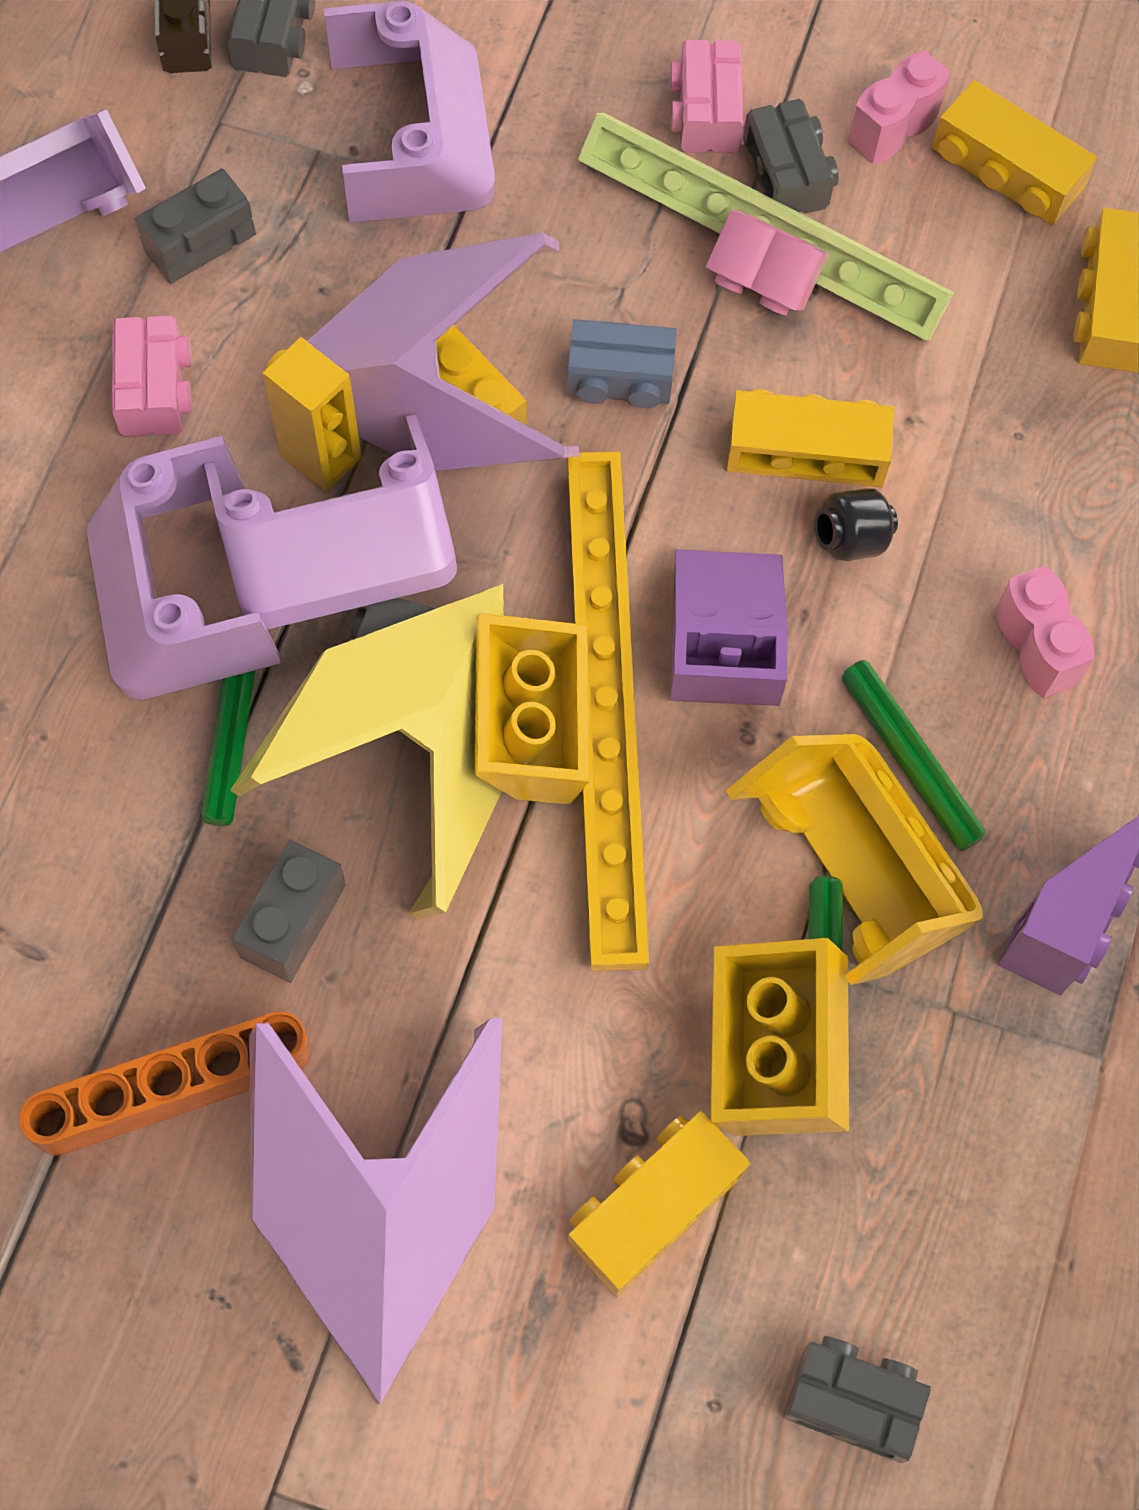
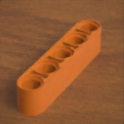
M283 1011L269 1013L42 1090L30 1096L22 1105L19 1113V1127L24 1136L44 1153L54 1156L67 1154L250 1091L249 1035L256 1024L269 1023L277 1035L289 1033L298 1038L296 1047L290 1054L301 1070L309 1063L312 1053L311 1043L303 1024L293 1014ZM226 1052L240 1055L239 1065L234 1072L225 1076L211 1073L213 1061L217 1056ZM172 1071L182 1074V1082L176 1092L167 1096L155 1094L154 1087L161 1075ZM111 1091L124 1092L122 1107L116 1113L109 1116L98 1115L97 1106L99 1100L105 1094ZM52 1111H64L65 1122L59 1132L52 1136H41L40 1124L42 1119Z

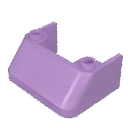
M395 1L324 8L331 69L422 61L430 122L410 124L397 131L392 140L393 160L342 165L349 223L470 211L483 208L489 204L495 194V174L478 58L474 46L411 2Z
M107 109L83 116L0 156V253L85 211L98 208L101 216L112 213L129 204L125 196L126 194L138 193L146 189Z
M416 414L405 417L411 451L397 452L383 462L379 469L382 487L273 512L271 501L265 494L249 489H240L223 495L215 462L204 464L242 616L259 612L266 628L272 629L439 588L449 583L457 573L455 550L434 464Z
M223 436L143 456L132 461L123 470L87 525V537L110 673L120 691L129 698L136 700L148 699L281 663L280 654L259 612L205 626L203 614L199 606L190 597L172 594L157 598L143 518L212 500L204 464L215 462L223 495L245 489L244 482Z

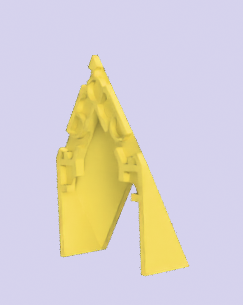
M503 584L325 650L231 788V791L240 797L259 785L398 730L430 752L432 876L409 911V914L416 919L446 913L502 793L501 790L475 776L476 617L478 613L504 616Z

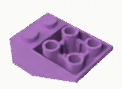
M675 549L670 700L780 706L787 682L788 636L782 555Z
M1139 816L1043 884L1019 916L997 964L998 966L1060 996L1074 981L1080 984L1085 981L1091 968L1096 969L1104 958L1112 939L1105 932L1113 917H1120L1133 891V886L1127 884L1135 867L1139 868Z

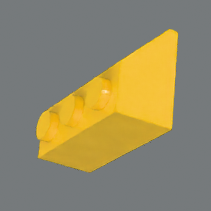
M478 613L476 617L475 776L516 800L571 804L589 783L587 625Z

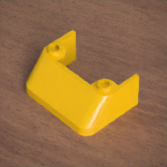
M860 735L791 736L725 790L731 800L759 798L762 803L760 810L765 820L776 830L782 831L784 829L793 834L803 833L831 877L841 880L843 895L861 921V924L852 932L854 941L852 952L859 965L845 975L850 985L885 977L963 933L983 918L981 904L880 753L869 741Z

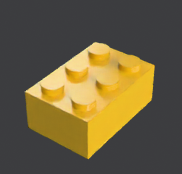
M828 938L714 946L711 1123L734 1136L849 1132L848 980L845 977L848 973V956Z

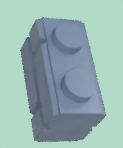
M573 319L567 372V395H575L587 403H601L607 398L629 400L632 405L640 408H652L659 403L670 404L677 328Z

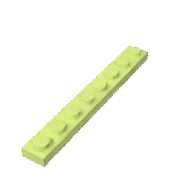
M604 112L597 113L579 155V161L719 234L731 209L740 210L829 252L816 284L926 341L932 338L955 292Z

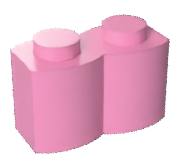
M920 51L906 57L897 65L891 78L872 84L862 93L856 105L848 143L872 164L883 162L894 156L903 146L906 137L923 132L936 120L950 71L926 51Z
M731 209L706 268L717 273L714 280L715 283L742 294L745 287H748L762 295L759 301L761 305L782 315H787L790 308L793 310H804L829 252L745 212Z
M1046 566L1010 578L996 608L997 621L1001 632L1006 640L1015 649L1020 651V665L1025 679L1032 689L1043 698L1077 686L1094 660V646L1087 629L1077 617L1069 612L1070 605L1067 591L1058 576Z

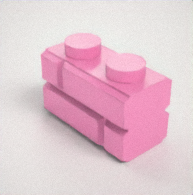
M685 40L681 46L680 61H671L670 91L680 92V101H672L671 132H680L681 149L684 152L706 153L708 150H712L713 153H736L740 150L743 131L741 44L738 41L715 40L713 44H710L708 40Z
M172 316L147 317L146 320H142L140 317L116 318L113 321L112 413L119 433L125 437L149 435L150 432L156 435L180 434L183 431V413L192 412L190 382L182 381V368L192 366L189 336H180L176 318Z

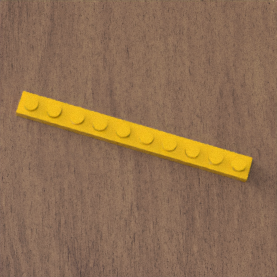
M621 451L579 453L580 456L567 458L574 621L575 624L587 625L589 783L582 790L590 969L591 971L645 970L649 967Z

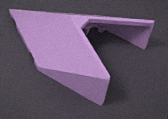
M542 232L400 258L312 336L307 342L350 375L359 437L391 455L400 451H411L405 417L416 414L435 471L580 456L579 446H564L441 379L436 340L533 255L560 251L559 240Z
M490 1018L474 1030L473 1046L405 1158L364 1160L269 1023L256 1024L249 1035L252 1221L263 1237L267 1239L287 1268V1272L343 1353L352 1362L379 1404L388 1392L495 1209L502 1018Z

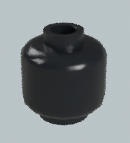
M869 488L831 494L825 499L821 509L817 511L814 520L815 536L820 547L827 550L836 560L852 561L881 555L889 548L898 527V518L894 507L888 503L885 496L879 491Z

